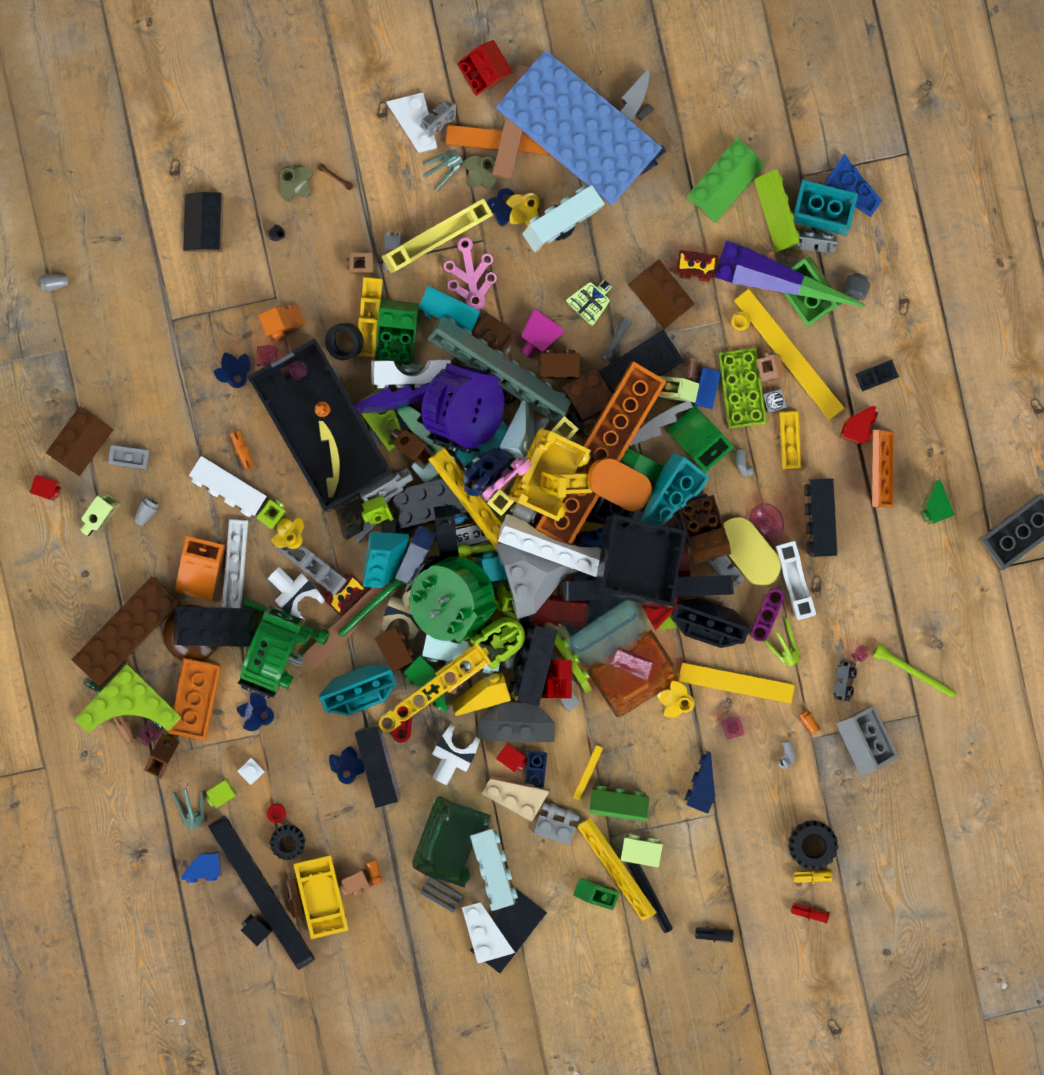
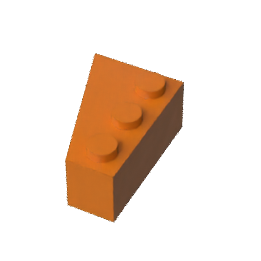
M297 304L292 307L288 305L286 306L287 309L284 306L274 307L258 315L265 333L271 341H281L286 338V334L306 326Z

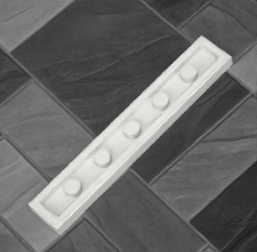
M229 519L222 608H242L248 520Z

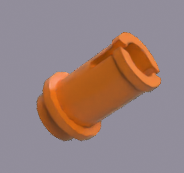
M805 710L799 715V721L803 722L810 735L815 734L821 729L813 718L812 712Z
M377 860L365 863L370 879L368 882L371 883V886L382 883L381 879L383 877L380 876Z

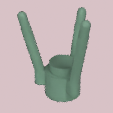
M455 149L423 162V166L443 159L442 163L424 173L423 177L431 175L445 165L448 169L452 168L435 187V191H438L454 172L460 169L459 164L463 161Z
M184 788L183 791L188 814H185L176 793L173 792L172 795L181 813L184 825H187V829L191 830L202 827V821H205L204 792H200L199 815L198 812L192 811L187 788Z

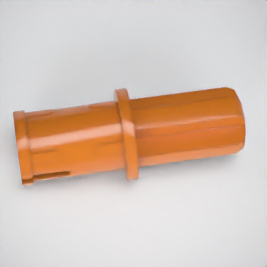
M319 402L315 405V413L319 417H325L331 412V408L326 402Z

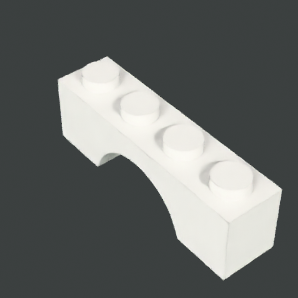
M447 359L428 360L426 366L419 373L404 375L396 368L394 361L372 360L371 384L377 385V388H387L388 384H396V388H403L407 384H415V387L419 388L431 382L442 369H445L446 364H451V362Z
M792 541L775 546L796 620L815 616L816 611L805 582L796 542Z

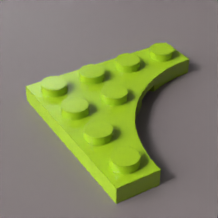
M126 664L74 720L87 733H90L97 726L111 718L134 715L151 719L167 731H170L182 716L129 664Z

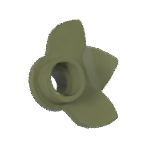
M474 155L464 160L462 166L470 171L467 177V185L473 187L483 183L487 190L493 187L496 182V176H493L496 159L490 155L482 158ZM490 162L492 167L489 169L485 168V163Z
M290 166L280 170L278 175L281 182L280 193L287 202H291L295 195L301 197L310 196V186L307 182L313 175L310 170L305 167L294 169ZM285 174H292V178L289 180L285 179Z

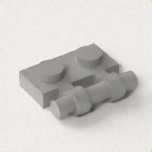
M544 802L542 810L548 811L547 817L539 815L534 834L570 845L576 827L569 825L570 820L578 822L580 814L574 813L572 809L568 808L566 810L557 807V804ZM554 814L565 817L564 822L554 820Z

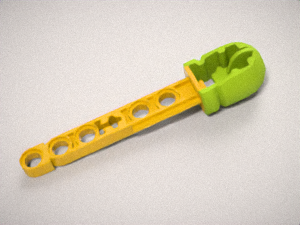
M501 617L481 630V634L474 635L470 638L472 647L437 671L434 678L395 705L393 710L383 714L378 720L379 728L385 732L393 731L401 725V721L408 720L446 691L448 693L486 665L493 670L499 666L500 661L504 662L514 655L523 646L525 641V631L521 623L511 617ZM494 632H502L498 636L494 634L490 644L495 650L497 648H505V650L498 655L495 654L489 660L487 657L489 654L488 650L485 647L481 648L479 643L486 641L488 636ZM507 641H508L509 643H512L511 645H508V644H506L505 646L503 645V644H505ZM464 660L470 662V669L466 672L460 668V664ZM447 672H453L455 675V679L451 683H447L444 679ZM431 684L438 685V692H431L428 695L431 698L428 700L427 696L422 692V690L425 689V692H428L429 690H431ZM416 695H421L424 698V702L420 706H416L413 703V698ZM401 706H405L408 709V714L405 717H400L397 713L398 708ZM384 718L392 720V726L388 729L382 726Z

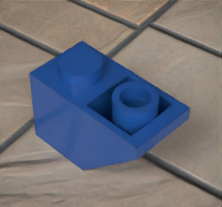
M220 852L199 854L182 874L181 880H186V883L198 882L199 878H205L206 881L217 880V877L222 875Z

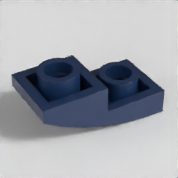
M528 751L525 785L532 784L534 787L544 788L547 762L546 752Z

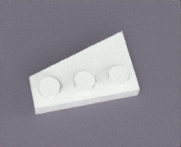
M423 93L386 102L419 154L437 149L434 134L429 138L428 130H423L420 127L421 120L429 114Z
M481 902L462 907L478 963L515 953Z

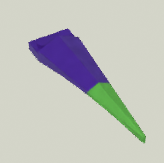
M729 241L725 242L714 278L733 284L861 307L866 306L860 301L747 247Z

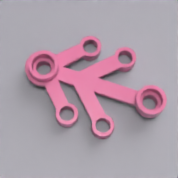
M462 237L459 239L457 246L463 252L466 273L456 267L453 261H447L444 264V269L446 272L453 273L469 284L470 292L460 287L457 280H450L448 282V289L464 297L467 305L480 310L485 305L484 295L490 286L496 282L497 277L492 272L488 273L485 276L486 281L479 290H477L476 283L486 268L493 263V257L491 254H484L482 262L474 272L470 253L473 248L472 240L468 237ZM463 241H467L469 243V246L467 248H463L461 246ZM486 256L491 258L490 263L484 262ZM451 263L454 267L452 270H447L446 265ZM489 275H493L495 277V280L493 282H489L487 280V277ZM455 282L457 287L451 289L450 283ZM474 297L479 298L478 304L472 303Z
M518 457L510 464L514 470L511 471L507 467L502 472L501 478L494 485L489 486L483 491L481 497L484 501L487 502L492 498L496 490L502 488L516 473L521 476L532 466L529 458L524 460Z

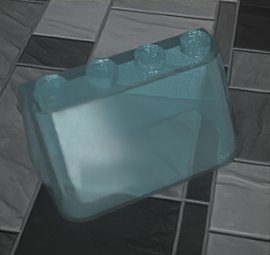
M626 600L568 637L566 641L582 666L593 668L642 637L647 631V624L635 603Z

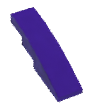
M430 382L413 391L409 385L393 393L387 387L356 403L354 406L359 414L402 408L422 401Z

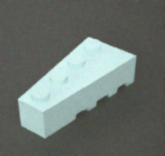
M592 185L588 188L585 186L581 187L575 192L577 195L572 198L570 196L565 197L560 201L561 205L556 208L553 205L544 211L545 215L542 217L537 215L529 221L530 224L522 235L535 253L541 249L545 242L551 243L561 232H567L576 225V222H582L604 206V202Z
M427 634L422 656L427 657L426 660L437 662L439 659L444 660L445 664H448L473 645L469 641L458 643L455 639L452 641H441ZM479 644L481 648L485 647L488 650L489 654L487 657L489 660L495 654L498 655L503 651L501 648L495 650L492 646ZM467 660L461 662L465 669H470V662ZM486 665L482 672L493 674L494 671L498 672L499 666L492 670Z
M494 829L471 835L476 858L480 863V872L483 880L486 882V893L492 902L490 904L491 911L515 904V899L518 896L515 887L511 888L509 880H512L510 869H506L504 861H507L504 850L500 851L498 843L501 840L498 831L494 832Z

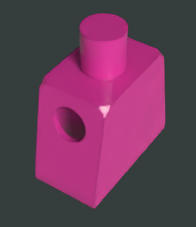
M535 309L521 336V339L527 342L521 352L529 358L536 349L544 353L565 330Z

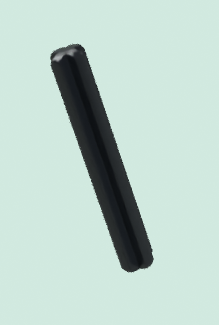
M637 863L632 864L630 868L643 894L657 912L654 915L664 933L671 931L673 927L641 865Z

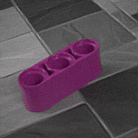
M779 589L769 590L763 600L750 631L751 637L755 641H764L769 636L784 601V594ZM773 592H777L780 595V600L777 603H773L770 600V595ZM767 609L772 612V618L768 621L762 617L763 611ZM758 627H762L765 631L762 638L755 636L754 632Z

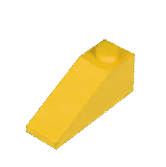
M503 672L493 673L484 677L452 703L455 716L511 701Z

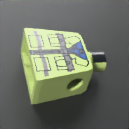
M605 280L597 287L589 282L569 297L566 303L593 327L610 302L605 294L612 286Z
M107 492L98 495L81 518L85 523L80 531L90 536L94 530L101 529L121 503Z

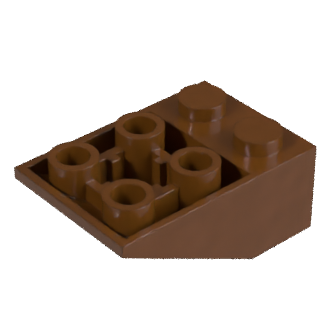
M714 495L687 502V505L678 509L683 529L687 531L686 539L694 565L731 554L730 543Z

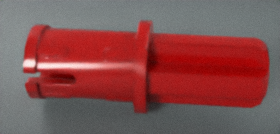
M793 903L791 907L792 914L805 917L809 921L812 919L827 924L830 912L816 909L812 905L808 907Z

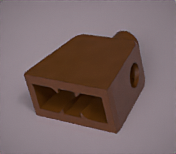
M394 429L391 432L390 438L394 441L393 445L424 470L430 462L428 459L434 455L430 448L406 429L402 432Z
M169 733L161 735L148 759L144 771L160 779L162 778L178 747L179 741L177 739L179 735Z

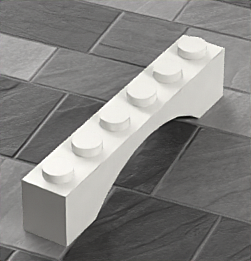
M508 514L506 515L500 528L499 542L586 574L597 576L601 548L578 547L559 542L542 534L526 521Z

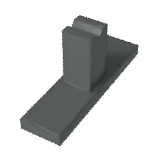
M649 104L637 115L638 119L642 121L654 108Z

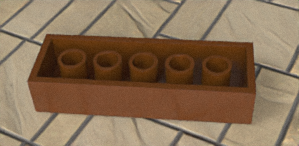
M151 576L71 660L98 686H102L174 611V607H178L181 602L154 576Z

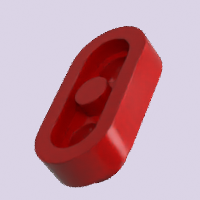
M401 706L397 710L399 716L402 710H405L408 714V709L405 706ZM413 716L406 721H401V725L392 731V737L396 742L404 743L410 738ZM400 729H403L405 731V735L403 737L398 735V731Z

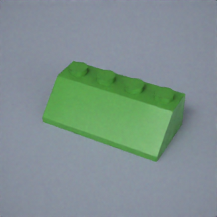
M737 137L687 195L686 199L716 223L765 164Z

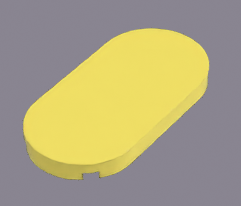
M744 518L727 520L723 525L730 543L731 554L728 555L729 558L752 584L769 585L778 578L781 569V562L775 551L750 521Z

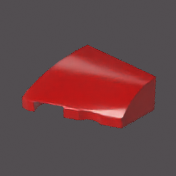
M550 660L541 698H572V660Z

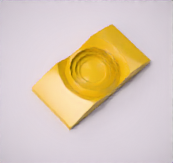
M329 855L295 863L294 869L311 939L348 931L345 909L332 856Z

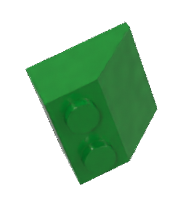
M941 479L932 482L922 504L923 511L920 513L923 521L928 522V525L955 515Z

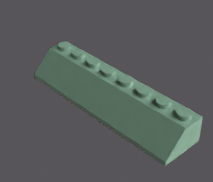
M443 316L427 338L467 366L500 377L498 385L520 401H526L532 409L553 423L558 422L567 413L571 401L567 399L566 394L560 391L556 392L548 382H541L535 378L536 375L533 372L520 368L519 363L514 360H508L501 351L493 350L487 346L488 343L486 341L472 336L471 331L457 326L453 319Z

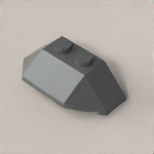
M504 702L494 705L478 720V738L481 740L554 742L555 722L537 705Z

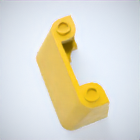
M540 429L525 459L529 458L532 466L523 475H517L509 493V499L559 521L566 512L565 505L562 502L564 497H556L540 490L541 471H550L555 474L575 473L578 467L588 463L591 450L556 433Z

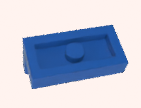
M702 367L694 406L713 409L721 374L720 371Z

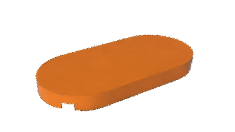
M604 457L601 460L595 461L588 471L587 479L590 484V490L623 509L638 511L648 503L651 497L652 488L649 479L617 460Z

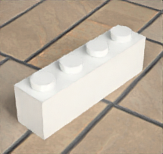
M202 456L189 475L193 478V483L200 487L202 485L209 488L208 492L216 497L220 494L226 498L224 500L225 503L232 507L235 504L241 507L240 512L248 517L251 515L257 516L268 498Z

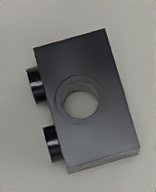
M258 913L255 916L250 914L242 923L244 927L241 931L256 946L272 932L270 925Z

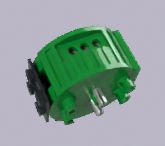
M443 554L437 558L433 557L428 562H422L417 568V574L408 581L409 585L405 592L410 591L408 600L411 614L415 622L426 634L441 641H452L455 639L460 643L480 633L498 605L493 601L495 597L492 583L486 572L477 563L461 556H452L442 561L445 556Z
M270 606L265 611L254 635L240 673V680L237 684H240L241 688L247 691L255 690L259 692L260 696L265 698H274L280 686L288 689L294 676L287 672L290 663L300 667L305 660V657L295 653L298 643L305 645L310 637L311 632L303 629L306 620Z

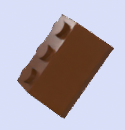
M660 259L628 284L663 329L667 328L695 305Z
M79 406L46 454L80 476L113 429Z

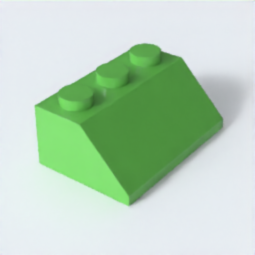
M811 256L803 259L791 268L832 288ZM784 293L807 327L842 304Z
M596 785V788H592L589 813L647 822L649 796H645L646 792L634 791V794H629L626 789L615 788V791H609L606 786Z

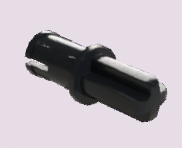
M697 927L695 929L696 939L713 940V942H733V930L717 929V927H714V929Z

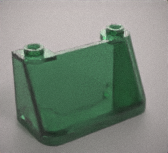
M438 796L433 803L414 854L413 868L426 876L465 888L466 883L470 879L469 869L465 866L473 846L470 836L477 834L478 831L483 832L490 825L491 815Z

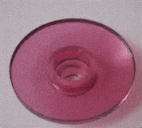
M760 504L750 513L749 521L767 542L777 539L782 534L784 520L782 514L775 506Z

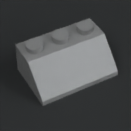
M875 705L836 723L860 776L876 771L898 758V754Z

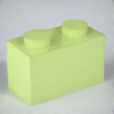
M659 376L667 381L658 395L659 397L668 400L696 402L699 383L684 378Z
M629 834L628 837L624 836L620 860L659 867L663 844L659 843V839L648 837L647 840H641L639 835Z

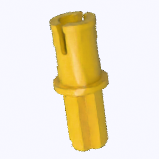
M811 869V871H795L793 873V880L796 883L812 882V884H815V882H832V870Z

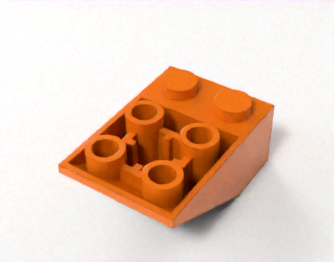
M186 536L175 592L212 601L226 545Z

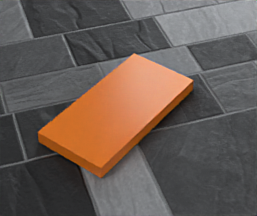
M873 430L872 507L876 508L894 507V432Z
M183 658L173 708L182 718L167 733L206 741L221 665Z

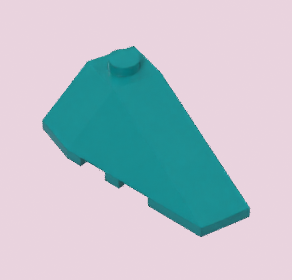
M672 453L661 470L641 521L650 525L665 524L672 518L673 513L679 508H683L687 505L686 502L696 497L701 492L710 476L685 457Z

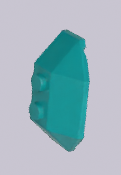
M368 664L333 678L320 693L319 699L326 713L332 712L349 716L385 702L393 688L396 687L397 682L390 667Z

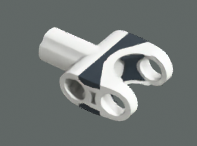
M278 567L268 578L282 593L275 602L285 612L302 619L304 617L301 615L298 607L302 598L310 596L317 599L321 604L326 601L316 586L302 573L293 580L281 567Z
M450 724L432 753V755L441 759L432 778L445 785H448L456 768L464 772L467 771L480 742V738L475 737L473 743L468 747L457 748L452 742V732L455 728L453 724Z

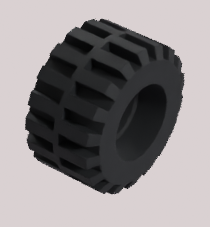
M816 820L805 821L803 824L797 825V828L791 832L792 835L789 837L788 847L792 858L800 866L809 870H819V868H825L829 863L831 864L833 858L837 855L836 851L838 849V840L833 830L826 824ZM810 834H818L824 840V849L817 856H808L802 849L804 838Z

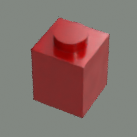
M35 475L29 493L54 501L55 498L59 497L61 491L60 483Z
M509 743L504 746L496 757V760L513 772L517 769L521 771L526 764L524 760L526 756Z

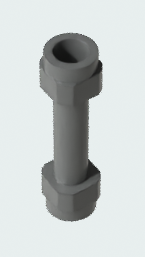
M624 317L621 318L617 325L619 327L608 349H605L601 356L603 360L609 363L612 362L615 356L614 352L625 331H628L632 323L630 320Z

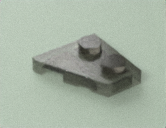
M360 494L335 509L342 535L346 540L362 532L365 521L361 512L364 511L362 503L365 501Z

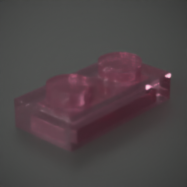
M618 647L611 666L647 680L654 661Z

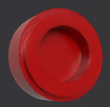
M273 804L267 810V817L273 823H280L286 817V809L281 804Z

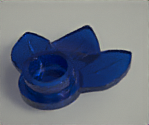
M509 188L499 190L497 196L490 198L487 202L491 212L495 213L496 221L500 226H504L509 222L513 209L502 199L506 194L510 197L515 194Z
M224 353L221 360L222 368L214 370L215 377L222 383H229L233 388L243 387L247 381L246 374L251 368L249 357L247 354H243L237 360L233 355ZM239 375L241 377L240 382H235L234 377Z
M251 693L250 703L237 707L239 715L246 720L243 725L245 730L256 731L262 725H269L274 720L273 710L267 707L266 699L258 693ZM263 712H266L268 714L267 719H263L261 717V714Z
M351 746L345 748L340 756L333 754L329 756V767L332 772L337 774L338 780L343 784L353 783L356 776L365 771L362 759H357L356 751ZM344 772H350V776L344 777Z

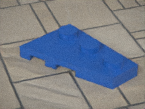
M844 153L824 185L857 193L858 197L855 208L872 217L882 200Z

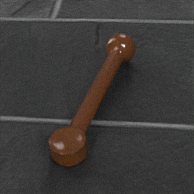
M324 164L319 165V171H324L325 173H327L328 175H330L331 177L345 185V188L347 190H351L353 188L352 183L344 181L343 179H341L340 177L326 169V166Z

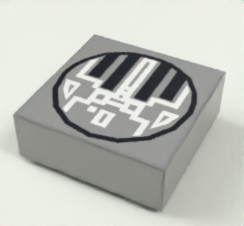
M782 389L763 394L768 413L787 408Z

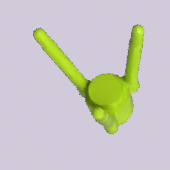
M786 617L785 623L793 649L792 647L788 648L779 631L776 632V635L785 650L782 652V655L768 640H765L764 643L779 658L782 664L785 663L787 667H790L801 660L798 656L801 653L797 648L791 625Z

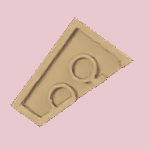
M491 776L482 795L532 822L551 788L534 787L532 784L525 785L515 783L513 780Z

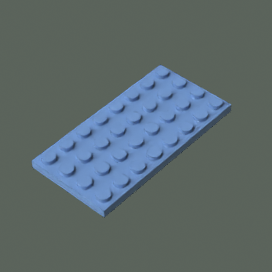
M547 50L539 56L496 106L500 113L588 187L592 185L598 195L611 206L616 203L662 150V147Z

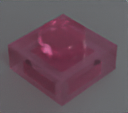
M276 345L257 346V366H267L277 361L278 348Z
M740 716L721 721L726 740L745 735Z

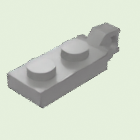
M405 468L367 488L360 495L365 502L380 495H383L385 500L403 491L406 483L413 480L412 474L408 468Z

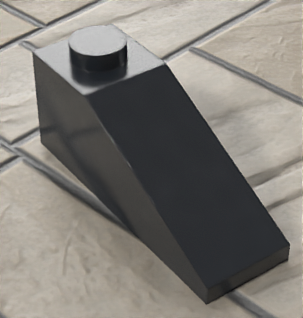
M453 505L434 507L439 556L443 554L445 555L444 558L459 556Z

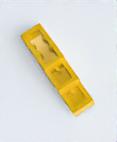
M363 277L358 328L363 335L364 344L363 349L357 356L375 357L383 278Z

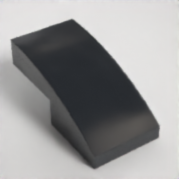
M893 359L855 374L862 392L899 377Z

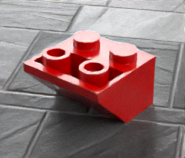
M494 40L479 45L457 63L476 96L502 82L513 73Z
M871 406L846 419L839 438L858 445H863L869 441L872 435V430H869L870 426L876 422L878 416L876 406Z

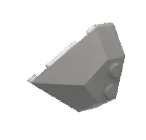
M504 543L495 545L500 564L504 566L513 597L511 602L516 619L535 614L572 569Z

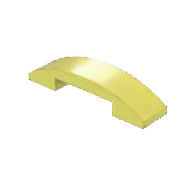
M319 421L321 442L329 441L334 478H327L326 483L328 498L332 499L339 480V454L330 430L323 421Z

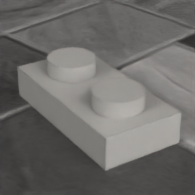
M111 445L108 464L147 470L150 451Z

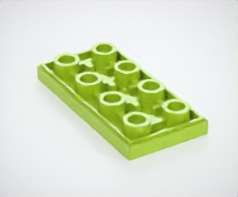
M778 169L754 179L775 252L783 251L798 244L799 232L795 228L793 222L794 215L790 211L788 195L784 191L782 185L783 178L779 174Z
M757 348L718 353L728 429L767 424L761 378L757 363Z

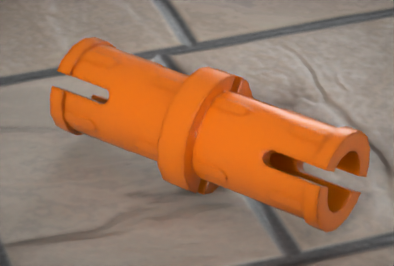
M241 430L236 431L238 440L234 432L229 434L236 449L234 451L235 455L238 454L242 469L246 470L248 467L245 461L248 462L250 468L255 465L248 452L249 447L246 446Z

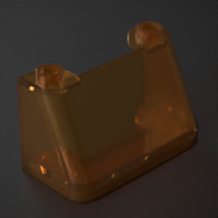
M652 629L639 635L638 646L610 664L605 665V663L596 662L591 665L590 669L586 670L616 717H621L668 688L671 685V681H678L680 678L676 666Z

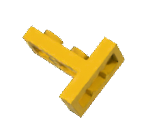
M541 471L540 490L556 497H566V494L592 493L587 479L588 472L555 474L550 471Z

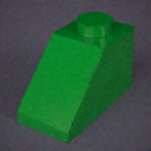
M579 878L573 896L587 903L613 910L620 892L593 881Z

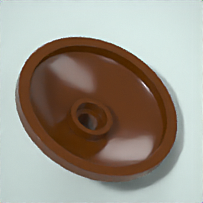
M187 605V606H183V607H201V606H197V605ZM174 612L168 617L164 626L163 637L167 649L174 657L183 661V658L203 661L216 651L218 646L173 645Z

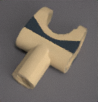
M410 591L404 592L402 599L391 596L384 614L381 631L386 632L388 626L395 619H404L410 628L407 641L413 642L420 627L411 614L408 600Z

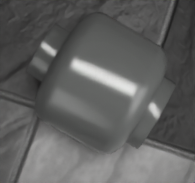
M853 273V275L847 277L843 293L857 301L865 300L870 288V282L865 275Z

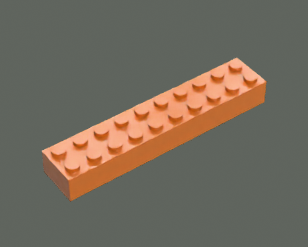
M634 361L630 363L582 445L591 450L589 453L590 459L586 465L578 467L575 473L588 472L595 461L601 460L604 457L620 462L666 384V380ZM593 492L566 494L562 501L566 508L564 516L559 521H556L542 514L534 528L552 539L571 545L599 495Z

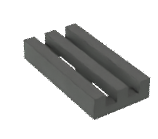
M432 877L428 878L420 894L452 913L463 895ZM431 882L456 896L457 899L450 898L429 884ZM426 889H429L430 891L434 892L440 897L451 902L453 906L451 907L450 905L444 903L443 901L429 894L428 892H426Z

